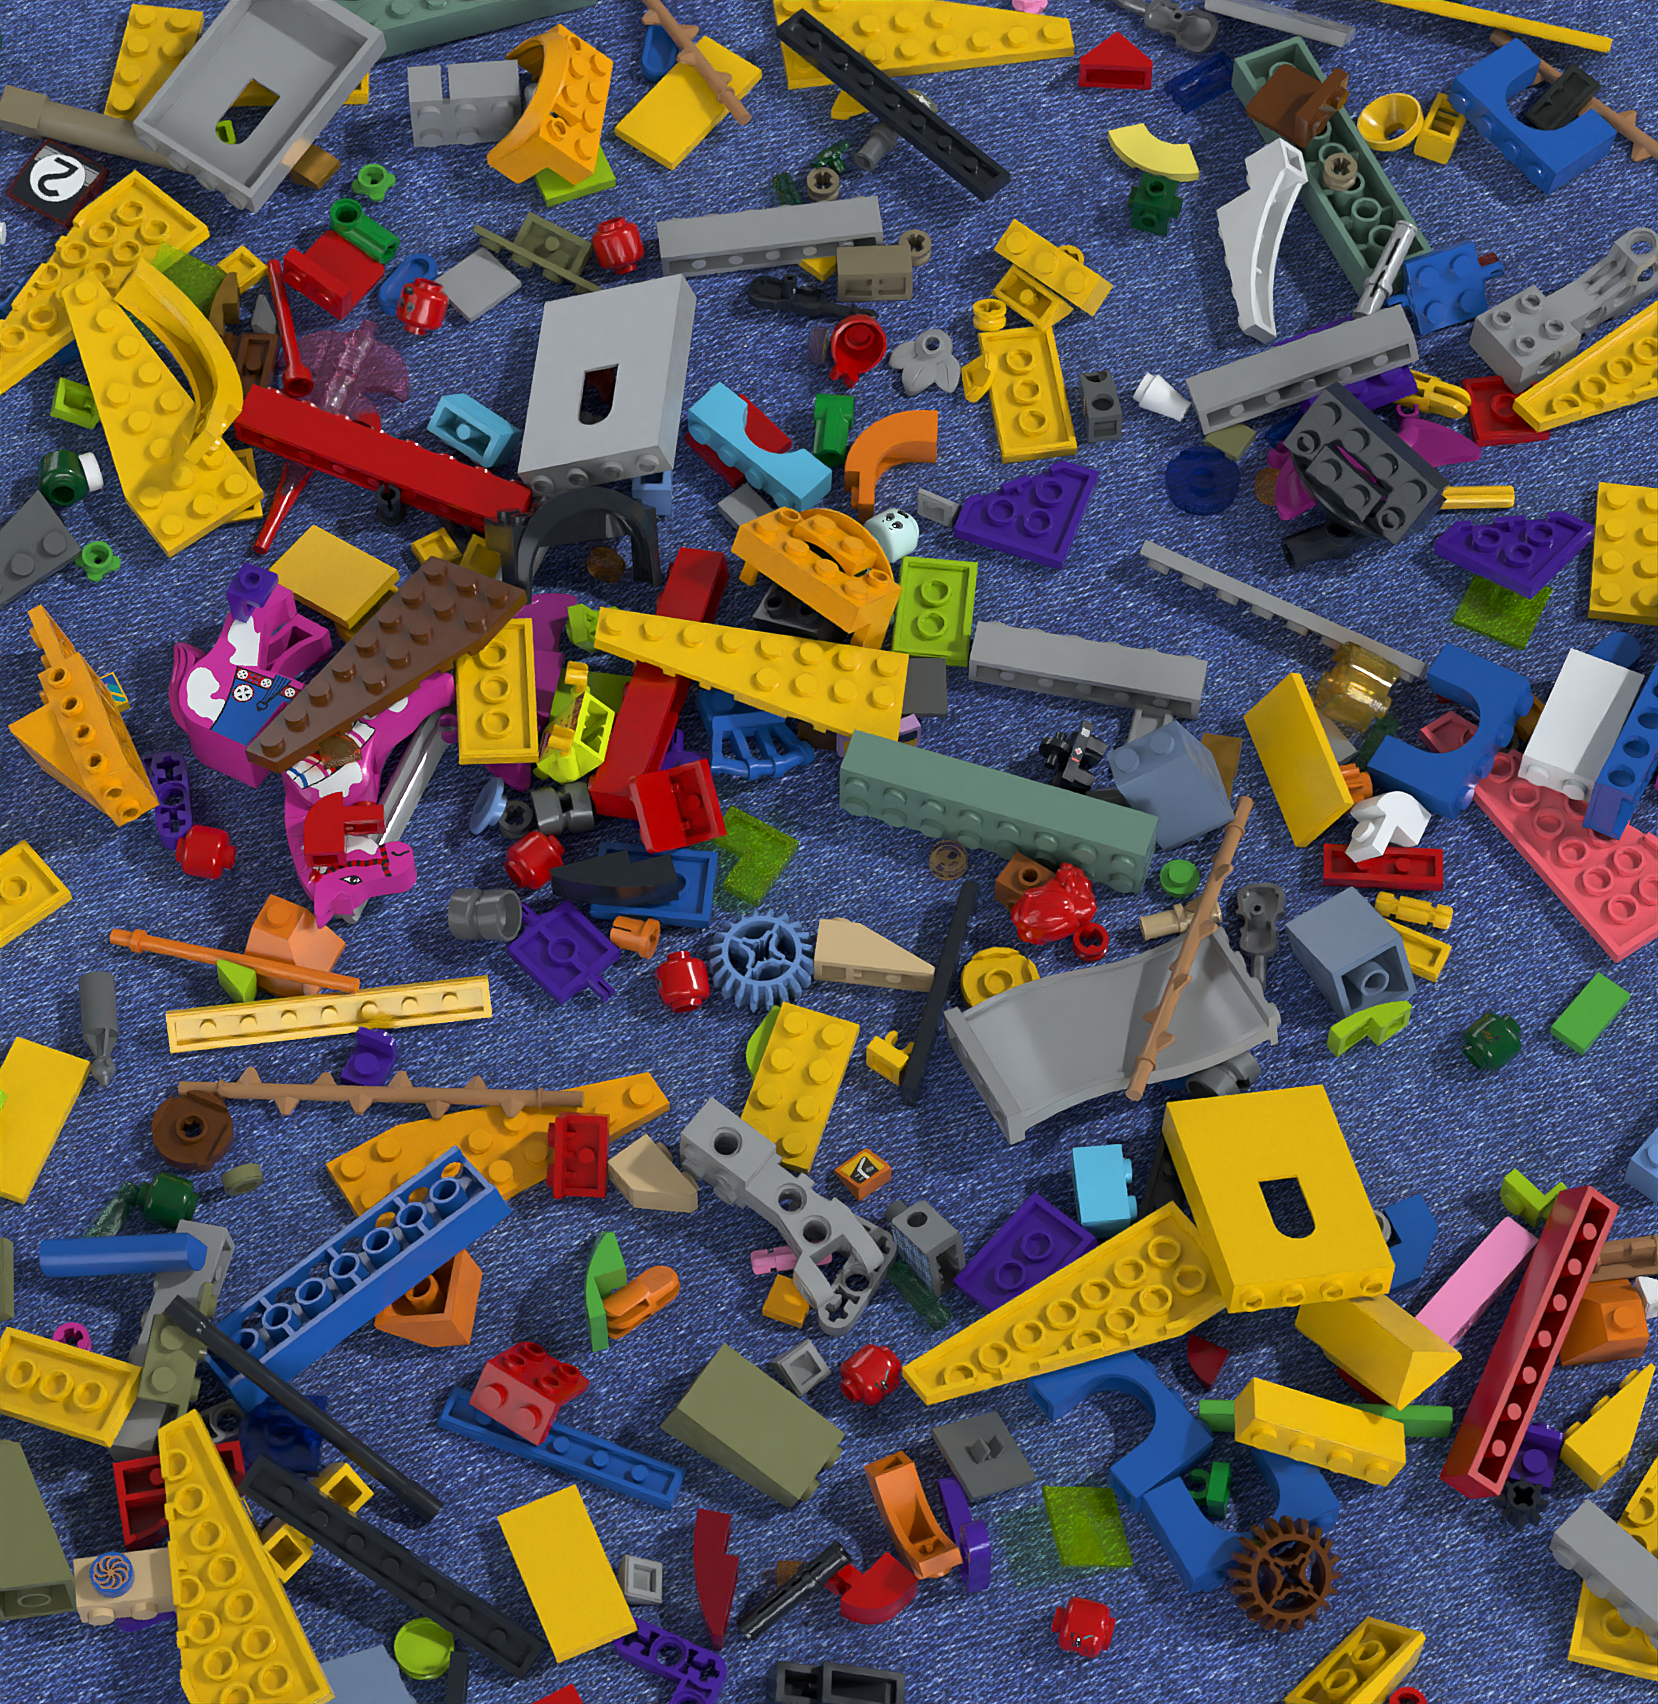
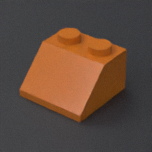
M464 1248L378 1313L374 1326L378 1330L429 1347L470 1345L483 1272Z

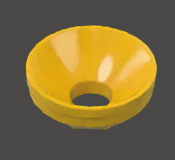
M1405 93L1387 94L1375 99L1364 108L1358 118L1357 129L1369 148L1376 151L1395 152L1398 149L1409 146L1419 134L1424 121L1422 109L1418 101L1411 95ZM1395 130H1406L1403 135L1396 139H1387L1389 134Z

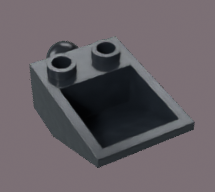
M804 541L808 544L809 550L822 559L833 561L838 565L839 570L845 573L840 564L829 553L817 545ZM867 569L855 574L854 576L860 577L862 575H865ZM776 582L772 584L752 617L758 630L761 632L842 644L848 634Z

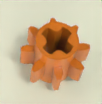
M1355 763L1339 766L1354 802V805L1344 814H1350L1351 809L1358 802L1373 797L1369 773L1367 771L1360 772L1359 767L1356 768Z

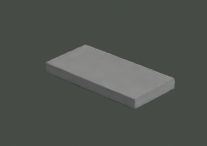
M1206 0L1204 4L1205 10L1338 47L1351 42L1356 28L1258 0Z

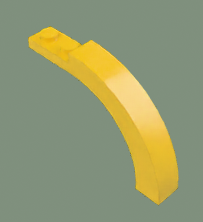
M140 257L120 281L113 300L142 321L163 342L184 371L194 394L196 416L183 457L196 465L204 454L210 457L216 451L222 441V434L241 413L243 406L241 380L228 349L202 312L174 283Z

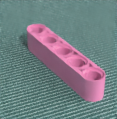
M1507 1216L1417 1314L1415 1319L1454 1347L1529 1263L1539 1239Z

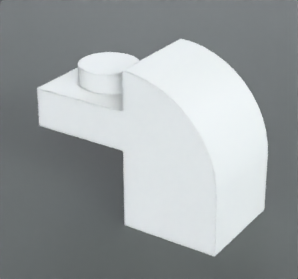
M1393 791L1362 800L1350 811V814L1359 824L1352 832V840L1345 853L1356 863L1383 855L1387 846L1412 847L1418 845L1432 815L1415 798L1401 791Z

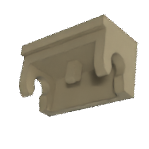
M910 244L836 247L838 303L913 299V270Z

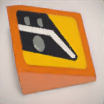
M865 1148L834 1169V1173L859 1202L891 1180L892 1168L868 1148Z

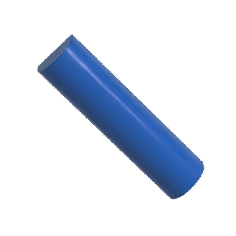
M188 1232L44 1239L40 1244L39 1261L42 1272L48 1278L200 1271L206 1261L207 1246Z

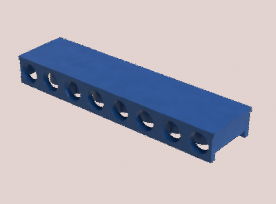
M1658 661L1595 781L1582 825L1586 829H1593L1618 841L1658 765Z
M454 1145L215 1326L279 1377L289 1382L513 1211L504 1202L497 1188L490 1184L465 1158L461 1150ZM453 1162L461 1163L460 1170L454 1177L441 1178L442 1171L447 1165ZM419 1187L428 1188L427 1195L421 1202L408 1203L409 1196L415 1189ZM386 1212L395 1213V1217L388 1227L375 1228V1223L382 1214ZM353 1237L362 1238L361 1244L355 1252L342 1253V1247L347 1240ZM320 1262L328 1263V1269L320 1278L308 1277L314 1265ZM287 1287L295 1288L293 1297L287 1303L275 1304V1298L282 1289ZM254 1312L262 1314L259 1323L254 1328H241L246 1316ZM207 1349L204 1360L206 1364L204 1366L244 1414L269 1397L268 1394L218 1355L210 1356Z

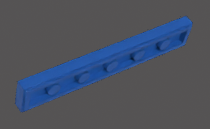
M453 1385L437 1420L439 1427L672 1511L686 1479L687 1469L556 1421L553 1422L545 1442L536 1446L470 1405L469 1401L473 1391Z

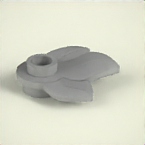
M939 329L926 330L919 335L917 340L903 342L894 349L888 363L894 369L903 370L902 382L907 395L910 397L922 392L933 382L943 391L951 394L958 385L961 373L960 364L952 355V341L947 333ZM936 341L940 343L938 349L934 351L927 349L928 344Z

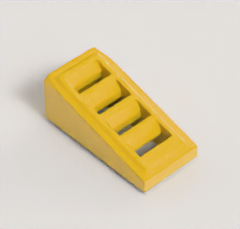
M1438 92L1417 136L1414 154L1441 164H1447L1467 119L1464 115L1455 111L1447 101L1449 95ZM1442 111L1458 115V117L1444 113Z

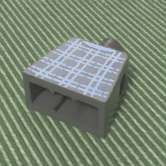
M903 1200L894 1201L888 1206L884 1216L891 1224L893 1241L897 1245V1255L932 1298L936 1300L955 1287L953 1280L966 1267L962 1235L926 1200H919L911 1207Z

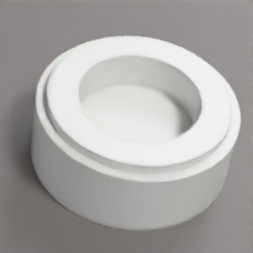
M88 452L79 455L78 457L87 480V490L92 492L101 489L104 484L94 454Z

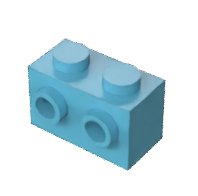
M465 393L442 396L426 428L441 438L443 443L470 457L473 463L483 468L507 464L523 432Z
M1121 1144L1072 1148L1070 1167L1077 1223L1096 1238L1114 1237L1129 1228L1131 1220H1137L1135 1195L1128 1196L1126 1183H1132L1130 1158L1123 1159Z

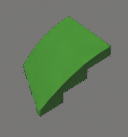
M603 1231L596 1234L585 1272L584 1312L593 1352L609 1348L606 1312L602 1300L612 1294V1289L627 1285L626 1266L614 1231Z

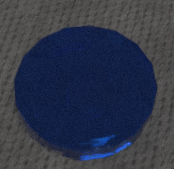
M1196 446L1186 448L1174 460L1172 458L1167 465L1164 485L1168 498L1177 508L1188 514L1209 516L1216 515L1233 504L1238 497L1241 476L1238 465L1233 459L1231 462L1223 451L1208 446Z

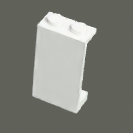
M1571 648L1523 754L1518 776L1527 779L1534 785L1545 786L1564 793L1571 799L1583 800L1589 803L1595 781L1620 735L1631 708H1634L1639 698L1645 675Z

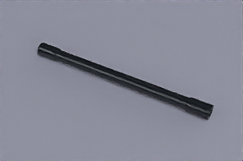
M179 1294L162 1313V1315L190 1337L198 1339L398 1497L400 1502L428 1524L442 1508L444 1503L417 1481L405 1476L223 1333L203 1313Z

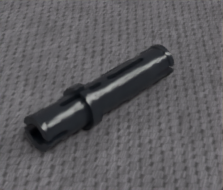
M835 1540L809 1563H801L797 1567V1573L744 1616L737 1619V1624L745 1636L755 1642L759 1636L812 1593L819 1594L824 1590V1584L853 1562L847 1550Z

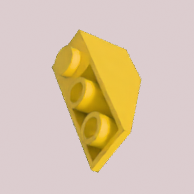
M1652 1363L1641 1372L1637 1369L1630 1372L1619 1385L1621 1390L1612 1399L1608 1395L1604 1396L1592 1408L1590 1412L1591 1418L1583 1425L1577 1421L1563 1435L1562 1441L1564 1443L1559 1458L1595 1492L1625 1466L1656 1368Z

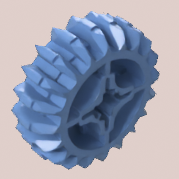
M755 908L751 911V917L745 918L738 912L735 917L736 924L725 920L722 925L723 932H715L713 936L714 945H710L708 950V957L710 958L708 970L711 975H714L713 984L715 988H722L724 999L727 1000L735 997L737 1008L748 1002L753 1013L758 1009V1005H765V1008L770 1012L773 1008V1003L778 1002L782 1006L783 1001L789 1003V997L799 1000L802 996V988L808 989L811 984V975L814 974L815 948L811 945V936L809 932H802V925L799 920L789 924V916L786 912L779 918H775L774 911L771 908L766 912V916H759ZM779 944L791 953L794 958L793 963L786 960L785 955L778 952ZM731 958L738 960L739 965L746 969L745 976H742L733 968L730 963Z

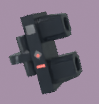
M1083 720L1079 730L1070 734L1067 743L1065 742L1067 735L1061 731L1056 732L1055 738L1042 739L1038 750L1046 758L1044 766L1047 769L1054 770L1057 763H1059L1051 786L1085 795V791H1090L1096 776L1094 773L1080 767L1079 764L1083 760L1096 766L1103 758L1108 744L1091 734L1094 724Z

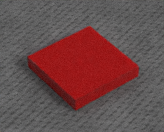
M1499 375L1461 380V388L1467 391L1471 397V405L1467 407V416L1473 442L1478 447L1549 440L1550 429L1537 432L1512 409L1514 399L1532 388L1538 381L1531 383V387L1515 395Z
M740 394L739 397L747 403V424L744 431L750 441L760 449L771 453L784 454L792 448V440L745 395ZM690 432L685 434V442L734 490L747 481L744 473L734 466L729 467L723 463L717 452L707 444L698 443L691 436Z

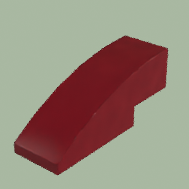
M698 1508L694 1530L693 1555L697 1602L703 1625L713 1650L722 1651L740 1573L739 1557L727 1554L732 1532L731 1514Z

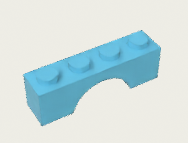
M720 381L689 409L688 430L691 436L698 443L707 444L716 451L721 461L727 466H734L744 473L746 479L756 489L762 488L773 497L775 503L780 508L786 506L797 512L812 509L831 491L832 470L804 448L792 453L776 454L762 450L753 444L744 431L747 424V403Z

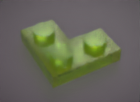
M731 805L723 817L727 835L712 839L711 843L740 857V860L724 881V890L758 908L798 851L799 841Z

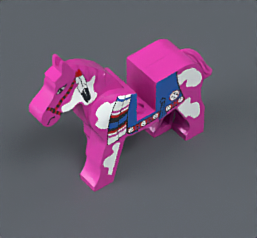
M278 583L264 607H256L247 623L233 619L230 611L225 617L224 626L216 644L208 654L189 643L177 642L174 645V666L169 684L168 697L171 713L177 724L187 733L190 747L195 757L204 765L256 789L271 770L248 762L245 749L307 686L294 680V678L310 666L326 660L333 652L329 630L298 614L293 592ZM286 623L275 635L271 636L276 628ZM436 671L420 681L421 688L372 718H369L367 715L351 723L353 728L351 731L341 737L337 733L318 743V751L281 773L286 793L285 826L288 844L300 884L314 902V915L319 929L323 928L334 914L353 915V910L359 907L365 900L374 896L405 892L416 882L417 871L413 851L409 845L399 841L377 845L372 839L360 835L346 836L347 866L307 868L304 856V821L310 808L318 800L335 792L343 791L345 806H352L353 803L358 801H372L377 805L381 772L390 751L396 744L413 733L428 715L441 708L450 706L456 699L454 679L451 674L447 672L441 674Z

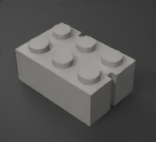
M518 60L448 64L450 98L447 99L442 97L440 65L407 67L414 147L500 142L513 129L522 116Z

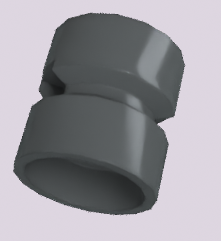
M585 780L565 783L560 791H556L552 786L530 790L537 831L546 837L550 834L554 837H561L566 829L572 834L595 829ZM561 807L570 808L571 810L562 813Z
M477 888L457 889L449 902L447 913L448 925L453 936L459 940L486 939L489 941H511L517 936L521 927L522 906L516 892L510 889H489L486 891Z
M1247 1050L1210 1068L1192 1073L1187 1078L1185 1086L1193 1099L1240 1094V1092L1244 1093L1259 1078L1261 1068L1254 1056Z

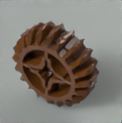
M1282 1515L1278 1523L1274 1518H1265L1264 1530L1255 1524L1250 1526V1533L1253 1538L1251 1540L1243 1536L1237 1538L1239 1544L1244 1548L1241 1553H1229L1230 1558L1237 1561L1238 1564L1237 1567L1226 1570L1228 1576L1237 1579L1236 1582L1228 1587L1230 1593L1240 1595L1234 1603L1236 1607L1241 1610L1248 1609L1246 1618L1252 1622L1260 1620L1262 1628L1270 1630L1275 1625L1276 1630L1282 1633L1288 1632L1290 1624L1296 1630L1304 1629L1305 1618L1313 1623L1319 1622L1316 1609L1320 1608L1325 1611L1331 1609L1329 1603L1325 1601L1328 1594L1332 1596L1339 1594L1338 1589L1331 1586V1581L1343 1577L1341 1572L1331 1569V1566L1341 1560L1339 1555L1328 1553L1334 1545L1332 1540L1326 1537L1321 1538L1323 1531L1320 1527L1315 1525L1309 1527L1308 1521L1302 1518H1298L1293 1522L1292 1517L1288 1515ZM1297 1540L1292 1548L1287 1547L1280 1555L1274 1556L1267 1552L1278 1543ZM1311 1562L1310 1581H1308L1306 1578V1568ZM1274 1564L1285 1567V1572L1294 1583L1284 1580L1283 1575L1280 1573L1281 1571ZM1260 1565L1263 1571V1579L1258 1586L1257 1571ZM1290 1592H1296L1301 1595L1297 1600L1288 1605L1272 1607L1277 1599L1282 1601Z

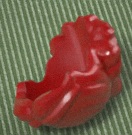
M1063 862L1060 865V869L1057 870L1056 877L1050 878L1047 883L1040 887L1027 889L1011 911V920L1017 927V936L1021 941L1045 945L1048 942L1059 941L1068 937L1081 924H1088L1092 921L1097 911L1096 900L1092 893V882L1084 876V871L1080 867Z

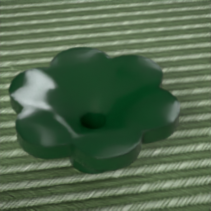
M840 140L831 147L825 148L809 162L810 167L819 168L823 165H828L830 169L839 174L846 168L840 155L850 146L849 141Z

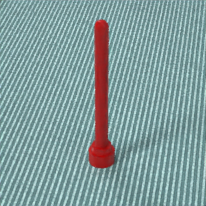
M270 259L266 263L267 274L287 365L282 374L283 388L288 396L301 398L310 394L314 388L312 374L301 363L281 264L277 259Z

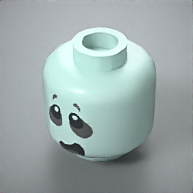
M896 508L885 510L868 519L863 525L879 543L889 564L912 553L917 546L919 537L918 525L909 513Z

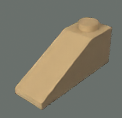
M839 917L830 920L820 919L814 956V980L930 992L935 973L934 966L861 923L851 922L848 919Z

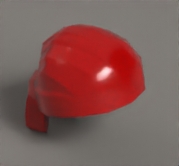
M857 314L848 316L836 325L830 338V350L834 360V366L829 372L832 380L836 381L839 377H842L845 385L849 389H853L859 381L858 374L866 373L882 360L887 349V338L877 320L868 315Z

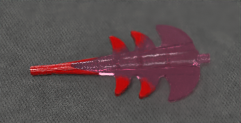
M365 319L359 330L354 329L349 331V333L336 332L334 330L318 331L299 339L297 344L301 363L316 377L315 381H313L314 388L310 394L301 398L288 396L284 392L283 387L279 391L284 396L294 400L309 401L319 409L331 414L340 413L346 415L353 422L365 427L374 426L382 429L378 410L373 402L364 396V393L380 392L396 398L400 403H405L409 396L410 380L406 363L400 354L391 346L375 341L372 336L377 326L373 321ZM284 353L277 362L278 369L284 371L287 367ZM287 459L268 517L253 545L255 552L261 555L267 554L282 521L316 469Z

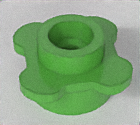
M368 164L360 169L358 180L352 182V189L357 194L363 193L367 195L373 202H380L385 198L384 193L387 189L395 185V176L392 173H387L386 169L379 164Z
M95 541L84 547L82 555L75 559V564L87 572V578L90 581L99 582L103 579V575L110 571H117L121 566V560L118 556H113L112 549L106 542ZM101 560V563L96 564L94 561Z

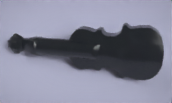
M785 274L782 279L772 276H759L751 282L748 289L749 304L759 309L773 311L788 310L810 317L820 315L843 320L851 315L863 314L878 320V314L872 309H859L854 304L849 307L826 301L825 293L818 288L796 287L797 276L794 274Z

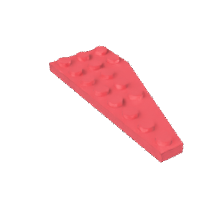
M1451 710L1420 729L1419 738L1432 753H1446L1456 750L1469 742L1475 735L1478 726ZM1512 749L1508 754L1498 752L1494 757L1491 772L1485 779L1481 778L1474 788L1473 800L1615 963H1618L1657 938L1658 837L1650 832L1645 835L1629 825V823L1619 841L1593 829L1582 827L1588 802L1571 799L1564 793L1545 786L1534 785L1527 779L1519 777L1518 773L1523 754L1515 749Z

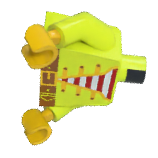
M568 661L564 683L575 685L571 688L572 703L543 732L539 748V761L531 763L533 773L541 780L551 777L562 785L574 782L604 762L615 712L591 695L590 687L587 686L588 665L585 663Z

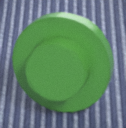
M1173 860L1168 862L1161 870V886L1167 894L1174 898H1185L1195 892L1199 886V871L1189 861Z

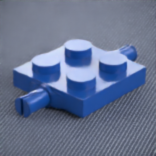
M1471 240L1449 245L1404 260L1401 265L1404 277L1403 293L1390 296L1389 299L1384 300L1383 304L1385 305L1383 306L1384 309L1401 304L1402 308L1407 307L1412 314L1415 332L1420 335L1471 319L1488 311L1484 292L1485 281L1504 276V266L1498 260L1481 267L1477 259L1474 242Z

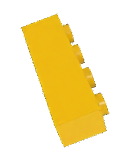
M1256 1377L1252 1378L1234 1400L1235 1441L1384 1487L1406 1465L1404 1423Z

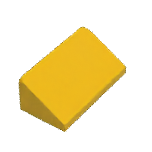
M1015 264L1011 266L991 292L992 295L1041 331H1045L1073 311V308L1067 302Z

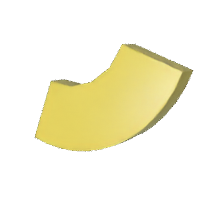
M1143 123L1108 131L1107 139L1120 159L1131 168L1135 169L1137 167L1155 176L1161 175L1179 182L1199 180L1200 172L1189 144H1171L1160 141L1149 133Z

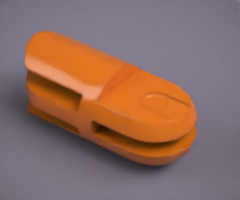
M667 1266L652 1267L629 1281L626 1286L619 1288L602 1300L606 1312L608 1336L615 1340L625 1336L670 1304L679 1295L680 1282L676 1272Z

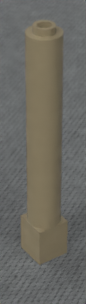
M5 85L0 100V127L3 131L42 141L47 137L178 171L167 162L165 156L157 151L154 154L150 153L138 144L132 121L50 101L49 97L45 94ZM185 170L184 172H182V173H186V174L193 175L192 173L188 172L187 170Z

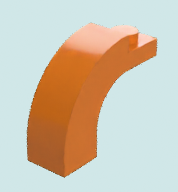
M911 410L889 415L869 426L855 440L845 464L844 492H852L851 509H859L858 523L864 525L868 519L874 517L876 484L887 470L903 463H936L938 410Z
M903 1451L863 1466L876 1505L896 1550L907 1569L918 1578V1581L927 1577L938 1578L944 1576L952 1570L953 1566L963 1563L959 1548L942 1531L929 1507L914 1462Z

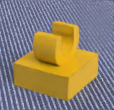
M893 1030L886 1035L885 1040L876 1035L869 1043L866 1053V1065L899 1087L902 1084L914 1043L910 1042L903 1050L896 1049L893 1045L898 1040V1033Z

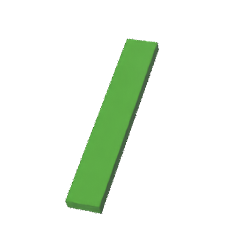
M1199 1400L1197 1417L1203 1419L1211 1431L1235 1432L1234 1400ZM1340 1403L1404 1423V1437L1448 1438L1453 1422V1412L1450 1406L1407 1405L1399 1411L1390 1404Z

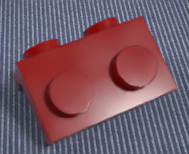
M561 1112L555 1118V1123H549L548 1147H554V1163H548L546 1183L547 1188H553V1199H562L564 1196L606 1198L608 1195L607 1161L609 1160L610 1114Z

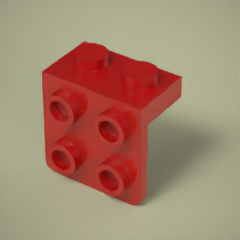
M333 230L324 232L304 255L292 247L283 257V281L340 321L380 281L385 272V268L381 263H378Z
M707 758L629 778V797L636 809L641 841L649 854L687 847L727 835Z
M521 1341L486 1362L469 1404L538 1446L545 1442L560 1407L585 1392L590 1381L581 1375L580 1370L575 1366L561 1363L548 1355L545 1348L534 1342Z

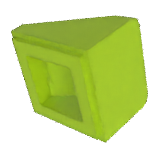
M218 959L216 966L219 984L235 1003L254 1001L259 992L256 971L223 959Z

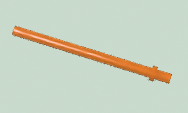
M113 928L110 934L111 944L130 947L131 952L141 954L143 951H149L216 965L218 959H223L256 971V974L357 994L360 987L359 978L147 935V932L141 929H135L134 932Z

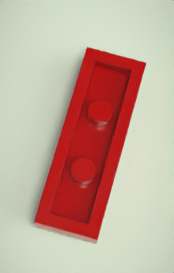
M1324 843L1322 886L1442 891L1443 849L1387 846L1383 855L1355 863L1345 853L1349 845Z

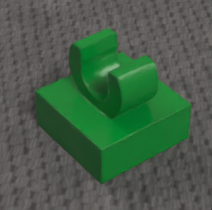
M1213 1461L1211 1475L1202 1469L1192 1470V1482L1202 1483L1206 1486L1200 1492L1189 1491L1196 1505L1202 1506L1207 1504L1209 1517L1226 1519L1232 1485L1230 1463Z

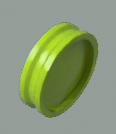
M423 1617L408 1622L400 1629L395 1639L394 1651L396 1661L406 1675L417 1680H431L443 1675L449 1669L450 1651H455L453 1635L428 1617Z

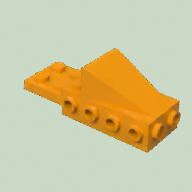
M42 604L29 610L28 614L33 623V627L29 629L30 635L39 649L43 648L45 651V655L41 656V660L46 670L38 674L44 689L39 692L44 706L10 724L8 727L43 771L105 813L120 827L127 822L137 819L143 813L160 805L111 691L83 656L76 652L73 643Z

